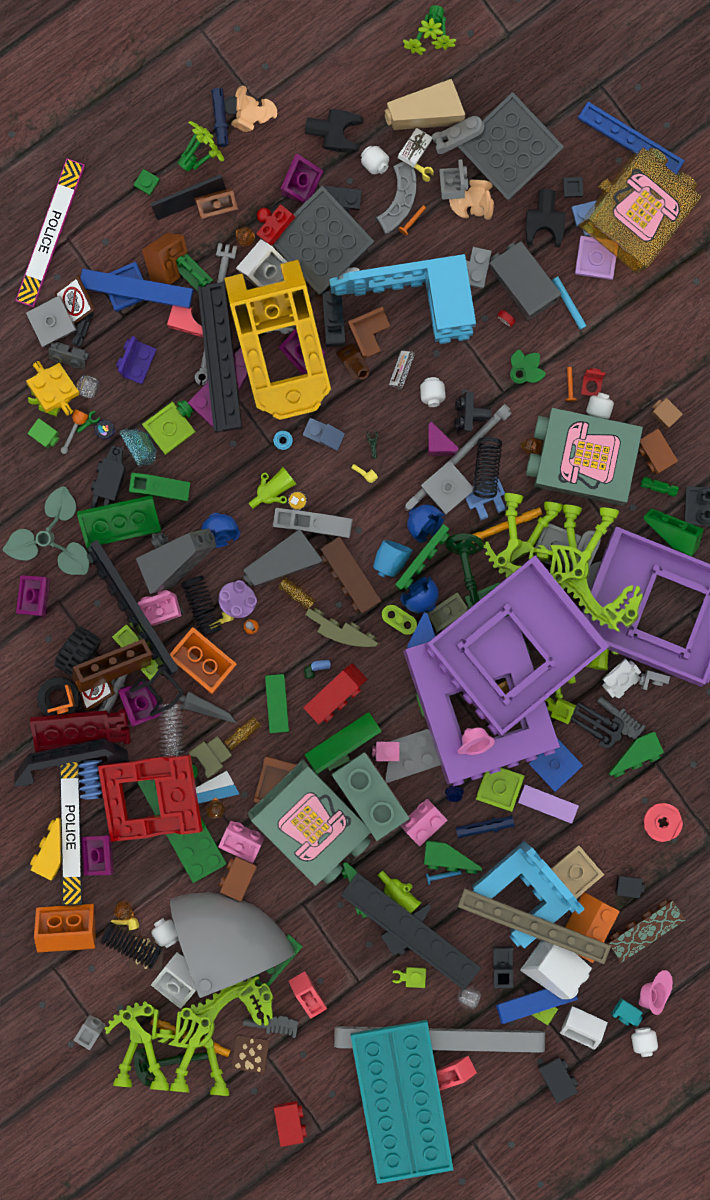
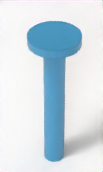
M461 870L429 876L426 873L427 883L430 885V881L460 875Z

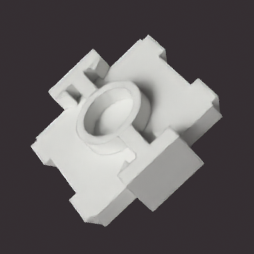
M624 659L602 679L605 682L602 686L612 698L614 696L620 698L628 688L640 680L638 675L641 671L631 660L628 662Z

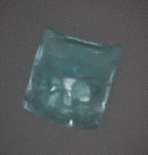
M123 429L119 431L139 467L155 462L157 449L148 433L138 429Z

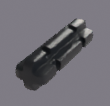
M93 312L79 321L72 344L79 347L83 345V337H86L91 324L89 321L94 316Z

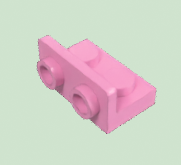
M230 821L218 847L253 863L265 836L261 835L258 831L244 827L239 822Z

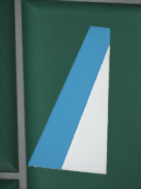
M227 771L196 787L198 803L239 795Z

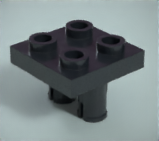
M465 392L456 399L455 410L458 411V415L454 421V429L457 430V435H465L471 432L473 421L486 422V420L491 418V408L474 407V392Z
M685 487V522L695 526H710V487Z

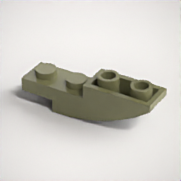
M309 608L305 616L321 625L317 632L331 640L355 647H376L378 645L375 636L368 632L366 635L359 631L361 628L353 622L350 624L345 623L341 629L339 628L340 623L332 618L328 621L323 617L324 613L316 608L313 610Z

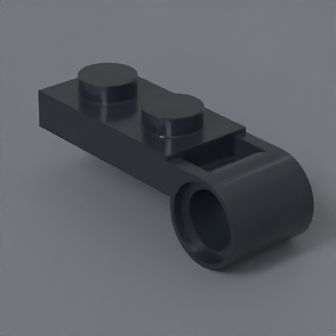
M323 291L326 348L345 346L342 295L336 296L331 294V291Z

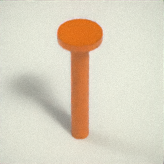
M423 205L403 228H398L399 231L407 236V230L425 211L426 207Z
M567 367L569 398L565 399V402H576L577 399L573 398L572 367Z

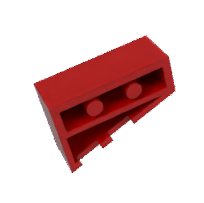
M351 663L303 708L318 724L323 720L327 723L334 716L332 712L335 709L340 711L348 703L346 699L350 696L354 698L361 691L359 687L368 679Z

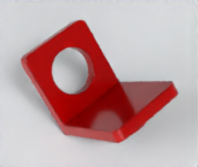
M596 368L586 370L581 395L598 396V392L601 393L605 373ZM593 381L597 384L595 392H589L586 389L588 382Z

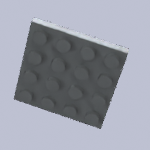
M513 92L483 120L484 130L479 136L457 146L508 201L565 149Z
M321 186L293 214L295 216L294 220L273 245L288 262L299 260L304 279L321 295L330 286V279L341 276L375 241L327 189Z

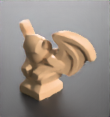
M240 86L235 94V97H237L236 110L238 112L236 113L237 118L231 123L232 126L243 132L253 130V123L256 121L262 124L271 117L273 119L277 117V108L272 101L262 99V107H259V102L255 98L246 95L247 88Z
M470 180L469 184L471 187L468 191L465 190V198L449 199L452 210L462 218H469L467 214L468 207H471V215H484L486 220H490L492 217L494 201L491 199L489 191L493 186L491 182Z

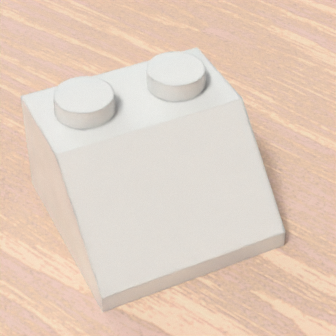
M260 239L236 269L241 274L243 273V276L258 288L284 281L280 264L287 261L271 245Z
M176 952L151 984L152 987L180 1009L196 991L185 957Z

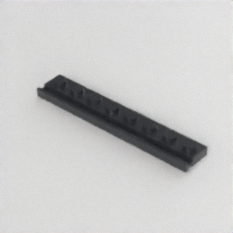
M220 282L204 287L198 286L213 429L215 433L243 429L225 282Z
M98 540L92 542L87 550L88 560L91 564L94 563L98 569L97 574L100 579L105 580L108 585V592L111 596H115L118 601V608L125 612L129 625L135 628L138 633V639H144L152 653V660H155L158 665V670L164 668L171 677H174L177 670H179Z
M359 873L355 875L341 894L348 902L463 990L466 989L480 971L481 967Z

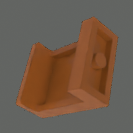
M266 756L253 802L258 803L296 764Z

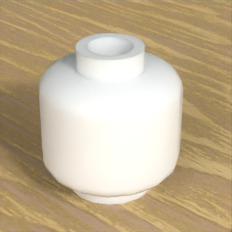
M369 146L362 152L361 163L371 174H382L388 169L389 156L379 146Z
M436 377L425 379L420 385L421 401L428 404L429 407L439 406L446 398L444 383Z
M598 392V396L593 395L590 397L586 412L593 417L609 419L614 402L609 399V395Z
M162 918L154 923L155 928L151 933L159 946L168 948L179 941L173 920L165 921Z
M650 1027L635 1029V1033L631 1036L634 1052L641 1054V1057L652 1056L653 1052L658 1049L656 1032L651 1030Z

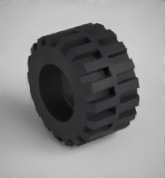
M78 627L60 649L54 666L72 677L74 666L89 661L94 657L100 646L101 639L84 627Z

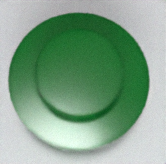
M185 400L178 401L176 410L182 417L186 416L189 418L193 412L192 408Z

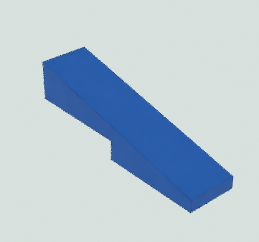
M545 988L497 1004L496 1007L501 1024L578 1000L576 995L572 999H561Z

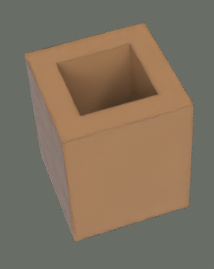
M667 398L664 401L660 399L652 407L654 411L651 413L666 430L683 415Z

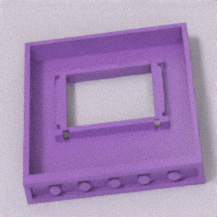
M616 526L612 531L590 592L595 600L602 607H605L607 604L612 603L626 587L633 585L635 591L636 586H639L641 589L640 594L643 595L638 611L639 618L629 628H626L623 623H619L617 628H619L620 633H618L614 629H609L608 624L600 626L599 620L592 621V615L584 613L585 606H583L581 612L609 645L607 649L702 687L710 682V564ZM657 575L706 594L686 649L636 629ZM634 591L633 593H628V600L634 596Z
M536 556L529 559L425 644L428 655L432 659H437L440 663L438 665L440 670L444 674L448 673L452 678L450 681L453 686L463 691V698L466 702L476 707V714L482 720L485 718L489 723L487 726L494 735L498 734V736L506 733L609 647ZM508 614L546 662L505 695L467 647Z
M510 616L501 619L467 647L494 681L501 678L506 679L509 691L534 671L521 629ZM427 643L403 651L447 784L452 783L454 787L463 784V779L471 777V780L483 777L482 773L489 771L490 774L501 771L500 767L507 765L508 768L519 765L518 761L526 759V762L538 759V754L544 753V756L556 753L555 749L560 747L545 701H543L520 720L521 729L494 737L495 743L487 751L476 755L458 754L459 748L463 746L462 734L449 696L462 692L460 688L456 689L450 681L452 679L448 673L444 674L438 667L440 663L437 659H432L426 652L427 647L425 646Z

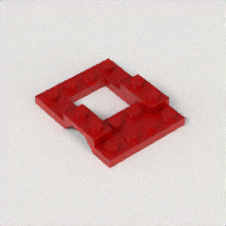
M191 755L146 758L98 766L111 842L149 838L162 834H191L203 831ZM155 779L161 815L128 819L122 783Z

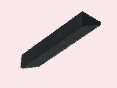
M219 174L152 202L151 207L156 219L161 220L196 205L194 198L226 190L222 176Z

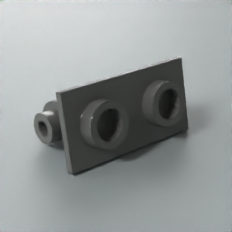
M59 342L52 343L51 348L49 347V359L85 370L86 361L89 358V353H86V350L73 347L70 353L68 352L70 346Z

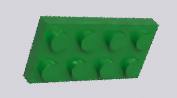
M152 495L77 512L86 548L91 546V543L96 540L102 545L161 532Z
M443 524L398 580L395 584L398 590L401 591L403 588L407 590L414 581L412 576L415 573L417 575L420 574L425 567L424 561L427 558L431 560L437 552L435 547L439 543L443 545L449 537L447 533L449 528Z

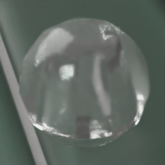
M83 375L78 379L76 388L82 397L93 398L100 392L101 385L98 379Z
M468 985L465 990L461 988L457 997L458 1003L466 1010H473L479 1004L481 992L478 988Z

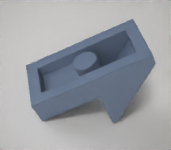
M310 418L302 436L338 451L345 433L329 424L326 425Z

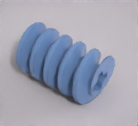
M102 759L86 760L78 765L79 768L84 769L78 773V775L84 776L83 779L79 780V783L85 784V786L79 788L80 791L85 792L80 798H103L99 796L102 794V789L98 788L101 786V782L98 781L100 776L97 773L99 771L97 764L101 763Z

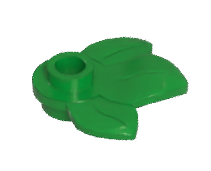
M517 350L511 358L513 367L510 371L511 380L517 384H522L526 381L536 383L542 380L546 372L538 368L540 354L531 353L524 356L522 351ZM521 371L523 376L518 378L516 372Z

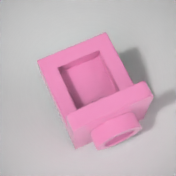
M376 742V746L372 745V757H376V761H399V742Z

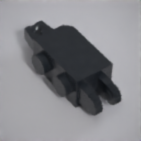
M112 446L107 457H103L102 462L99 461L96 470L99 474L97 480L94 479L91 485L94 497L90 509L98 506L99 497L105 499L103 506L110 505L111 501L117 502L126 468L122 464L124 449Z

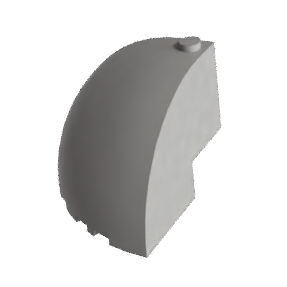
M213 892L189 893L170 899L176 933L200 998L266 971L295 954L290 941L275 921L251 903L244 900L240 902L227 895Z

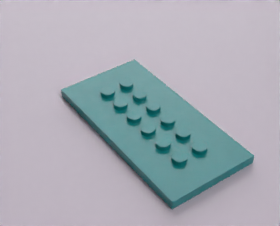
M427 1020L350 1033L377 1184L453 1171Z

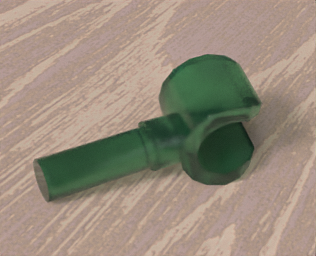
M369 431L367 432V441L371 446L372 459L377 458V431H375L376 437L374 439L369 438Z

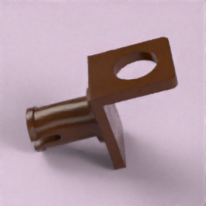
M352 343L336 353L353 380L358 378L364 380L369 376L367 364ZM352 350L350 354L343 356L346 351Z

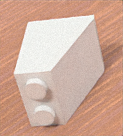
M541 940L520 970L559 998L572 999L577 995L580 985L588 979L592 968L576 953Z

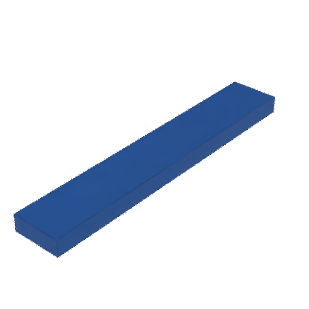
M590 102L586 103L577 118L675 178L685 161Z
M82 269L80 278L86 290L190 309L194 292L190 288Z

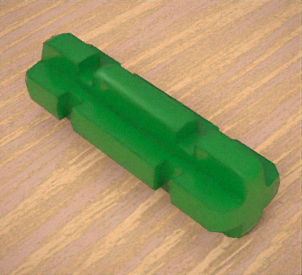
M648 477L642 478L641 487L651 488V490L663 494L668 493V495L673 497L678 493V486H669L668 483L655 479L651 480Z

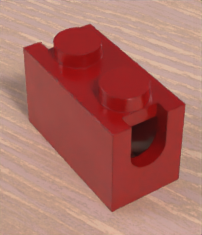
M298 1101L274 1105L280 1146L304 1143L303 1140L304 1137H307L306 1126L301 1124V1118L304 1117L302 1106H298Z

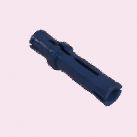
M214 88L211 90L215 125L213 127L216 131L217 146L226 147L229 145L227 134L229 126L226 123L223 89L220 88L219 91V88Z
M510 815L497 819L492 817L491 820L456 826L458 839L492 831L496 833L498 830L515 827L513 816Z

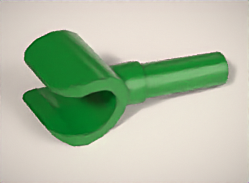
M96 411L90 412L89 419L76 429L78 433L91 424H98L100 417L97 420L91 419V416Z

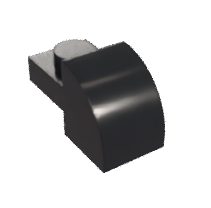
M493 946L494 988H513L512 946Z

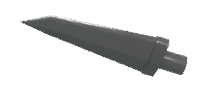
M188 691L187 696L182 695L178 700L184 703L182 709L237 724L229 712L195 695L191 691Z

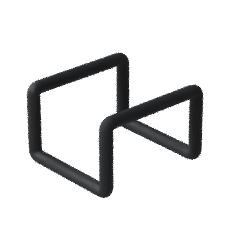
M160 668L150 681L140 677L129 690L130 693L147 687L159 702L150 712V716L172 708L183 695L182 688L164 668ZM163 672L180 693L171 704L158 709L162 705L163 700L150 684Z

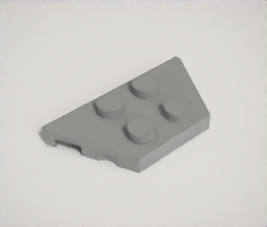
M428 729L391 741L399 742V761H388L385 781L388 783L441 765Z

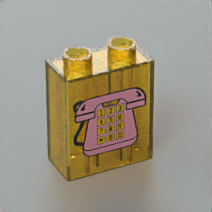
M643 147L629 158L578 225L635 273L649 267L702 197L695 191L697 183L694 179L683 172H679L676 175L665 166L668 162L666 156L652 147L648 150Z

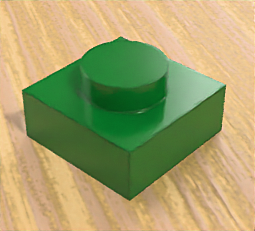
M143 169L134 183V187L151 196L160 179Z

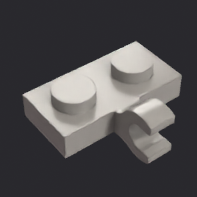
M472 248L470 261L466 260L471 287L484 288L491 256L490 250Z

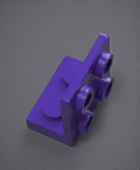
M132 336L131 339H127L124 346L125 354L119 358L116 367L122 377L143 385L157 349L139 342L135 336Z

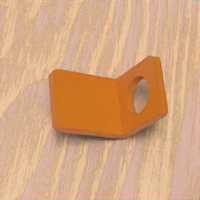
M70 684L65 685L69 704L48 709V713L57 711V714L69 712L68 708L75 706Z

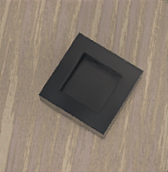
M582 177L563 178L564 198L583 197Z

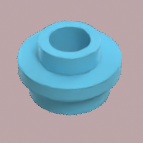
M279 431L275 434L273 441L278 449L286 450L292 445L293 439L289 432ZM285 437L287 442L281 444L279 442L280 438Z

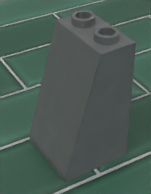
M520 241L518 244L513 242L506 247L507 251L503 254L497 253L491 257L489 268L528 322L558 302L561 293Z
M210 528L185 534L136 558L150 594L175 587L217 546Z
M299 529L243 570L246 573L243 577L250 586L254 584L257 588L319 566L323 561Z

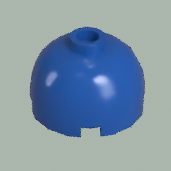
M425 504L414 507L408 514V531L417 542L423 543L427 541L426 537L429 534L434 536L444 522L442 516L445 515L433 505Z
M213 513L205 520L201 527V530L210 528L215 537L217 545L215 548L227 546V541L233 539L234 542L240 537L239 527L236 521L229 515Z
M430 576L428 579L422 577L409 586L410 591L407 594L403 592L400 597V601L409 611L428 613L436 607L435 603L438 600L439 591Z

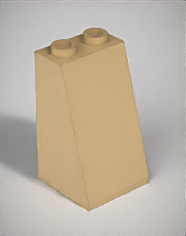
M452 79L388 102L387 109L385 110L386 115H384L387 125H391L393 130L454 126L465 119V112Z

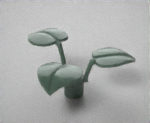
M60 487L47 498L45 513L49 517H55V519L46 528V531H40L36 535L35 540V536L30 530L18 529L10 536L2 549L3 552L18 560H30L38 554L36 544L43 547L51 545L64 551L59 554L57 559L58 566L63 572L71 575H86L89 569L86 549L81 544L75 542L70 543L67 548L54 543L55 537L51 532L58 519L63 521L69 520L76 512V502L66 487Z

